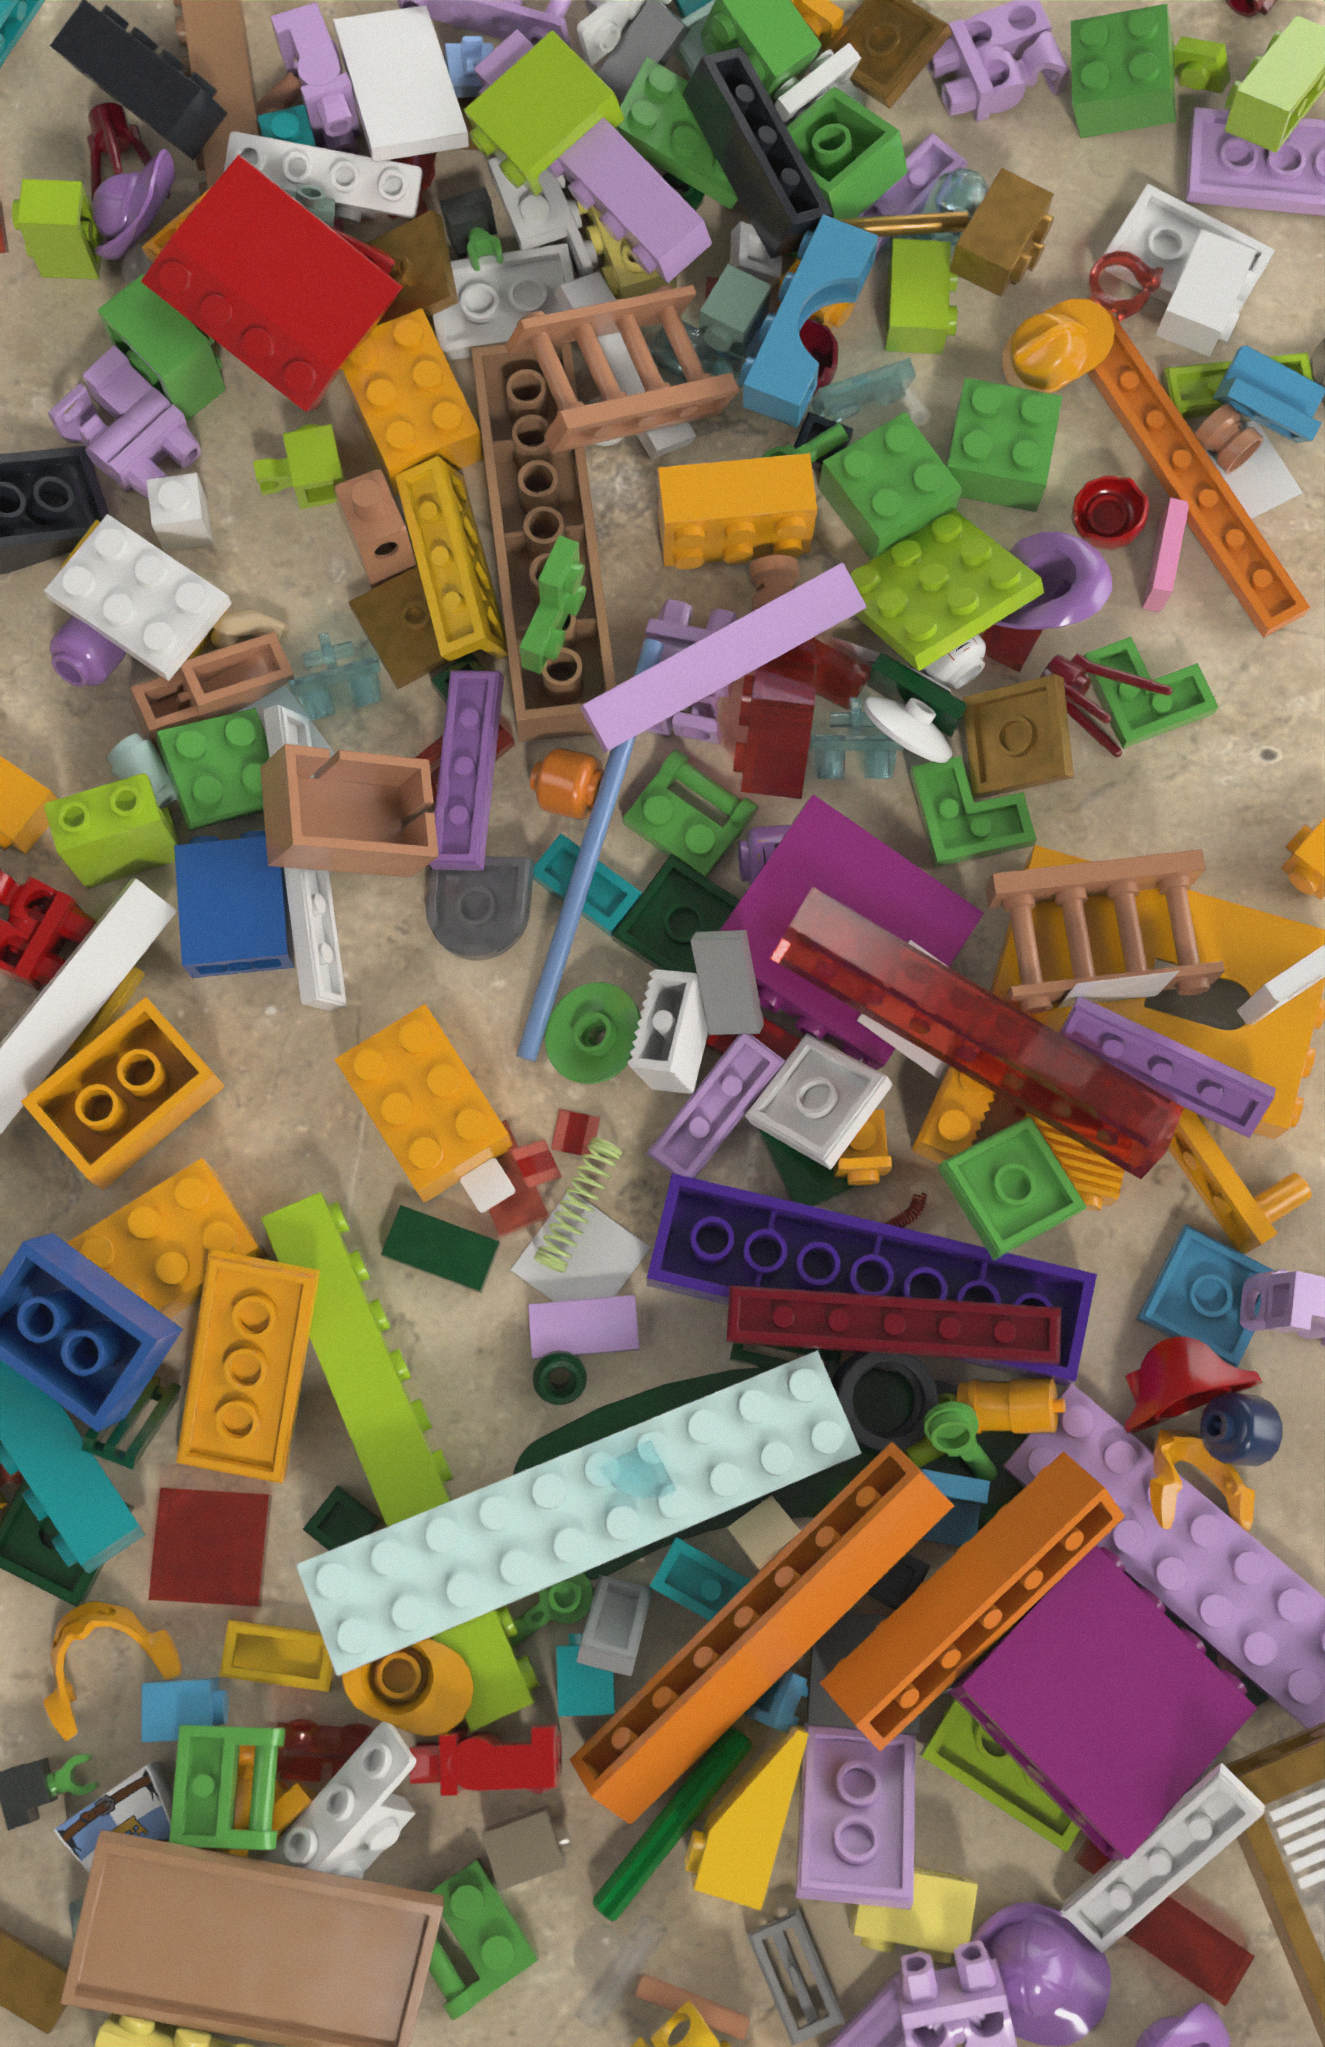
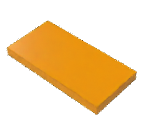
M212 1250L208 1254L176 1463L281 1484L287 1477L320 1270L218 1250Z

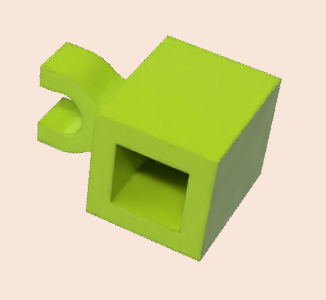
M307 424L293 432L283 433L287 458H266L253 461L256 480L259 483L262 496L278 493L285 488L293 487L300 510L336 503L333 487L345 481L332 424L323 426Z

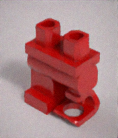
M0 867V905L9 908L7 921L0 919V974L39 991L41 985L46 987L66 962L65 959L58 956L66 940L79 945L97 921L85 913L73 897L57 891L31 876L27 878L26 882L20 884L11 876L1 871Z
M536 1724L531 1728L532 1741L504 1742L494 1732L480 1731L467 1738V1728H452L447 1733L439 1735V1741L418 1742L416 1746L409 1748L416 1758V1765L409 1773L410 1784L440 1783V1796L459 1795L464 1789L473 1791L525 1789L534 1794L545 1793L549 1789L558 1786L562 1773L561 1730L558 1728V1724Z

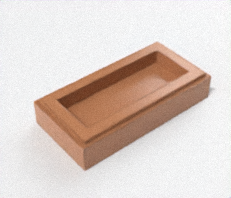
M645 1973L638 1976L632 1993L635 1997L674 2013L687 2000H690L709 2027L744 2041L750 2023L748 2015Z

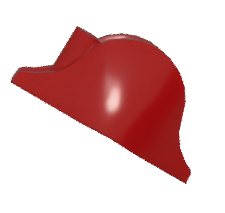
M1190 1337L1165 1339L1147 1352L1140 1369L1125 1375L1126 1382L1136 1403L1133 1412L1124 1424L1126 1433H1137L1207 1405L1211 1399L1221 1393H1239L1263 1382L1257 1372L1229 1365L1208 1345Z

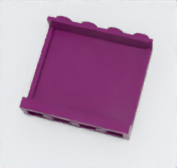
M813 794L792 821V825L719 931L747 930L761 1006L775 1013H778L781 1009L797 1020L795 1027L803 1035L808 1033L821 1041L824 1039L841 1052L878 1070L885 1066L896 1048L857 1020L909 941L912 940L946 966L950 967L984 913Z
M1095 1545L1014 1624L971 1672L961 1675L947 1691L1109 1860H1128L1256 1711L1257 1707L1245 1696L1247 1689L1235 1675L1225 1669L1219 1670L1204 1654L1206 1648L1201 1640L1185 1628L1179 1629L1164 1614L1166 1608L1162 1601L1147 1588H1138L1124 1573L1125 1566L1120 1558L1108 1548Z

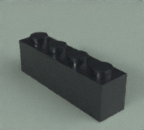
M82 0L50 44V47L81 74L186 156L194 160L228 114L213 99L218 91L195 71H193L189 78L186 77L184 73L188 68L166 49H163L157 55L155 51L158 45L137 27L134 26L131 32L128 33L126 29L129 23L108 5H105L99 11L88 1Z
M743 47L702 56L682 95L770 258L773 259L799 251L807 230L815 232L822 215L831 217L833 212Z

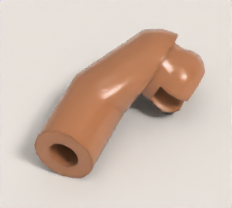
M288 72L258 102V115L287 109L302 95L301 83L291 72Z

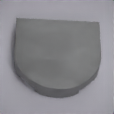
M485 857L483 871L434 870L430 866L426 917L428 925L439 943L457 957L474 961L495 958L512 948L523 935L529 921L534 861L530 857Z

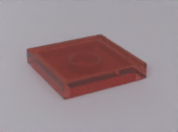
M160 1488L148 1600L261 1607L272 1495Z

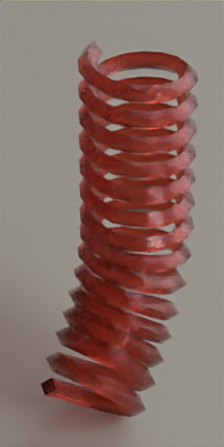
M921 1192V1195L912 1194L914 1197L911 1198L909 1207L903 1213L900 1212V1215L897 1214V1217L894 1216V1219L891 1218L884 1223L894 1226L898 1224L902 1228L908 1226L911 1222L914 1223V1219H918V1216H921L920 1212H923V1208H925L927 1194Z

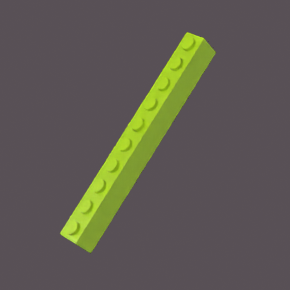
M320 1191L261 1217L280 1263L320 1270L309 1337L387 1527L452 1501L453 1499L445 1483L454 1479L452 1470L442 1448L433 1452L425 1431L433 1428L431 1420L421 1398L414 1401L410 1399L404 1381L412 1378L411 1372L400 1348L390 1351L383 1334L384 1331L391 1328L389 1319L380 1299L378 1298L370 1302L365 1291L363 1282L371 1279L360 1251L355 1250L350 1253L342 1234L350 1231V1226L340 1203L336 1201L329 1204L327 1198ZM508 1605L432 1636L434 1641L442 1643L460 1654L471 1670L474 1691L471 1707L465 1715L471 1732L533 1704L536 1699L532 1690L541 1686L529 1656L526 1655L518 1658L515 1648L509 1639L519 1634Z

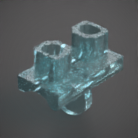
M328 632L318 634L322 649L303 654L307 669L326 664L328 670L288 681L292 695L300 698L301 705L310 721L336 714L329 688L344 683L349 684L355 708L381 702L380 682L377 674L382 673L378 657L374 656L338 666L337 660L355 655L351 641L332 646Z
M850 697L848 712H830L829 727H848V735H807V751H813L817 779H845V751H864V779H892L896 763V751H903V746L887 735H861L862 728L878 727L869 719L865 712H862L860 697Z

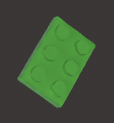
M646 57L620 106L625 120L615 129L643 158L732 210L738 197L682 95L688 81Z

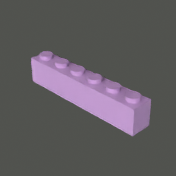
M518 29L474 67L475 73L483 87L478 91L479 96L534 47ZM604 117L547 168L555 178L563 174L571 183L568 188L580 205L586 210L593 206L602 215L599 221L608 234L617 242L624 238L633 247L630 253L638 265L647 274L655 270L667 284L712 245L704 219Z

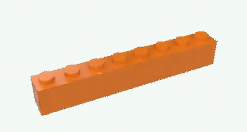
M891 1442L569 1759L589 1795L631 1825L954 1507L953 1503L902 1450Z

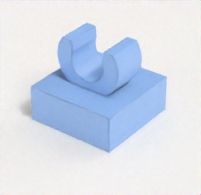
M463 36L461 43H445L444 60L457 98L478 97V91L483 88L474 67L494 49L493 43H483L482 36Z

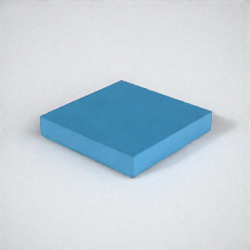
M1185 1224L1181 1227L1136 1320L1170 1338L1190 1337L1208 1345L1224 1362L1237 1368L1255 1332L1245 1329L1239 1321L1244 1283L1252 1275L1275 1270ZM1260 1293L1257 1296L1255 1302V1317L1257 1316L1261 1305Z

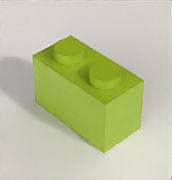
M22 179L20 199H14L12 203V221L15 230L21 231L25 241L26 254L28 257H33L41 277L99 280L102 257L95 254V247L99 246L104 236L94 222L92 206L82 181Z
M893 238L887 274L885 351L943 354L947 335L955 336L958 306L949 305L950 292L957 291L959 276L949 271L952 262L951 241Z

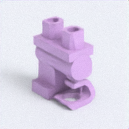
M1014 0L974 15L966 21L959 19L949 23L952 35L926 65L933 78L954 72L956 80L942 85L941 95L945 109L949 116L971 111L976 122L989 118L990 113H1001L1017 105L1025 94V86L1031 87L1036 85L1038 74L1041 70L1054 95L1064 92L1069 75V68L1051 33L1052 26L1040 0Z
M317 2L270 16L276 42L282 59L285 62L286 71L300 78L303 102L316 147H326L329 150L359 155L355 137L361 134L352 85L347 72L342 74L338 47L329 36Z
M115 345L82 374L87 389L82 383H79L48 412L50 420L59 435L67 442L85 445V451L90 460L101 471L115 480L116 484L127 494L134 489L149 499L147 480L167 477L157 467L167 456H170L180 467L186 468L200 457L202 453L199 443L188 429L184 413L174 404H171L161 392L152 387L130 365L128 358ZM90 396L116 419L111 425L106 426L102 419L98 417ZM75 402L73 407L64 414L65 410Z
M666 599L658 619L649 618L645 639L657 640L664 644L660 662L735 622L738 620L737 614L733 611L713 609L710 612L706 629L690 626L693 615L692 606L686 602ZM734 682L692 704L691 714L678 712L645 730V732L670 736L673 727L676 736L720 744L722 732L717 721L718 701L721 697H731Z
M1285 1269L1258 1273L1248 1277L1242 1289L1239 1318L1241 1326L1249 1331L1273 1330L1283 1333L1296 1332L1299 1336L1306 1339L1322 1338L1321 1345L1325 1346V1277L1299 1271L1288 1272ZM1259 1293H1260V1295H1261V1305H1260L1259 1312H1258L1257 1316L1255 1317V1313H1254L1255 1302H1256L1257 1296H1258Z
M978 1940L959 1944L954 1949L957 1965L954 1967L934 1970L931 1954H926L923 1951L903 1955L900 1958V1977L894 1978L906 2047H956V2044L964 2043V2047H1017L996 1958L990 1959L982 1941Z

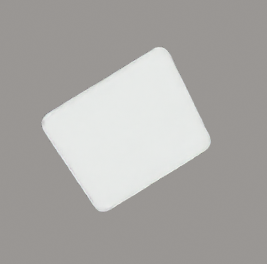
M491 1158L460 1178L461 1184L480 1213H484L515 1193L514 1186L496 1158Z

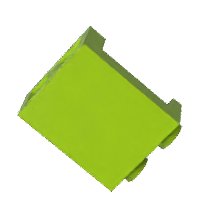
M553 30L464 109L473 127V130L468 135L476 147L486 157L494 153L500 159L501 163L498 166L508 181L516 189L524 185L535 197L543 191L538 180L539 175L603 117L614 128L625 120L615 93Z
M145 773L50 801L44 806L57 853L86 889L175 862L174 845H181L172 812L168 806L163 808L158 806L151 781Z

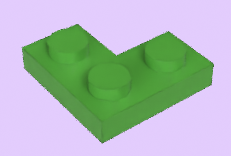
M561 535L558 536L538 579L540 603L519 646L522 667L538 674L542 673L548 659L553 661L557 659L566 632L561 629L568 614L577 615L586 593V587L581 585L585 565L580 563L579 542Z
M1132 637L1125 638L1084 655L1091 662L1152 680ZM1198 663L1154 679L1155 682L1172 688L1173 692L1169 696L1087 673L1105 712L1111 716L1110 723L1122 749L1214 715L1219 708Z
M961 756L950 758L946 763L930 762L911 767L910 777L935 868L1034 846L1037 839L1024 792L974 803Z

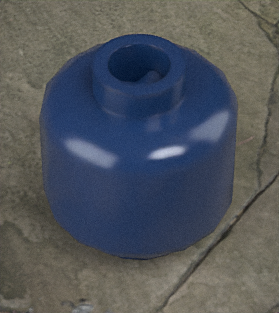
M1235 1392L1221 1393L1211 1399L1205 1407L1200 1420V1435L1204 1448L1216 1460L1226 1464L1261 1466L1270 1461L1278 1452L1283 1438V1424L1278 1410L1270 1401L1256 1395Z

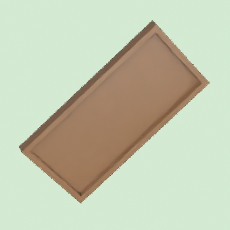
M101 1830L96 1843L60 2004L292 2047H410L443 1912L444 1895Z

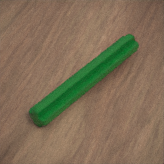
M731 1726L720 1736L594 1896L593 1906L606 1919L613 1922L619 1918L752 1748L751 1740L737 1727Z

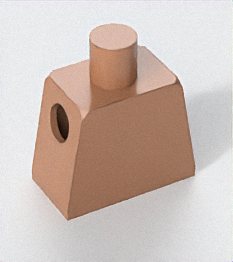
M381 470L368 472L333 487L338 511L371 589L417 566L405 524ZM389 542L390 548L394 549L385 555L374 554L380 545Z

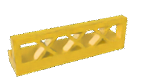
M438 456L396 474L395 479L441 657L452 661L479 649H482L496 659L508 656L506 633L464 476Z

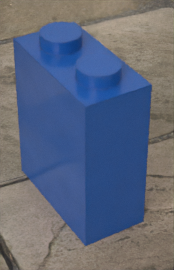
M248 831L242 833L240 839L221 841L215 836H197L191 838L189 844L174 845L182 966L190 977L201 978L295 968L284 867L268 866L265 831Z

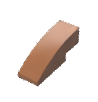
M272 632L187 659L169 681L159 677L131 686V706L145 738L150 739L153 745L156 746L158 745L156 741L157 731L236 713L292 681L294 673L276 633Z

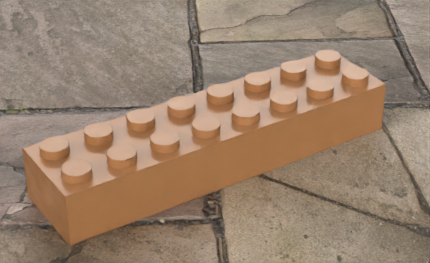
M571 342L555 345L554 349L578 402ZM506 344L471 348L519 742L594 734L579 707L616 687L585 447L551 454L544 434L556 418V413L559 409L533 350L508 355L505 348ZM561 535L579 542L580 563L585 565L581 585L586 587V593L577 615L568 614L561 629L566 632L557 659L555 661L548 659L542 673L538 674L522 667L519 646L540 603L538 579L558 536Z

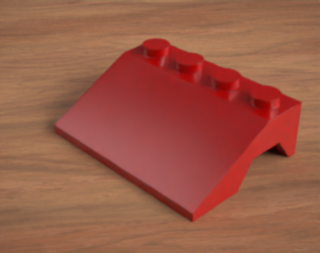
M239 154L170 237L141 280V283L306 413L319 407L331 383L351 355L368 338L404 287Z

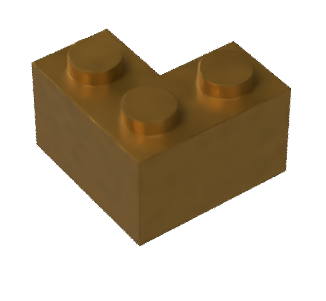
M1001 168L958 240L949 271L1002 297L1009 283L1016 285L1021 281L1027 269L1033 271L1037 266L1046 247V244L1043 242L1055 219L1054 216L1048 214L1054 193Z

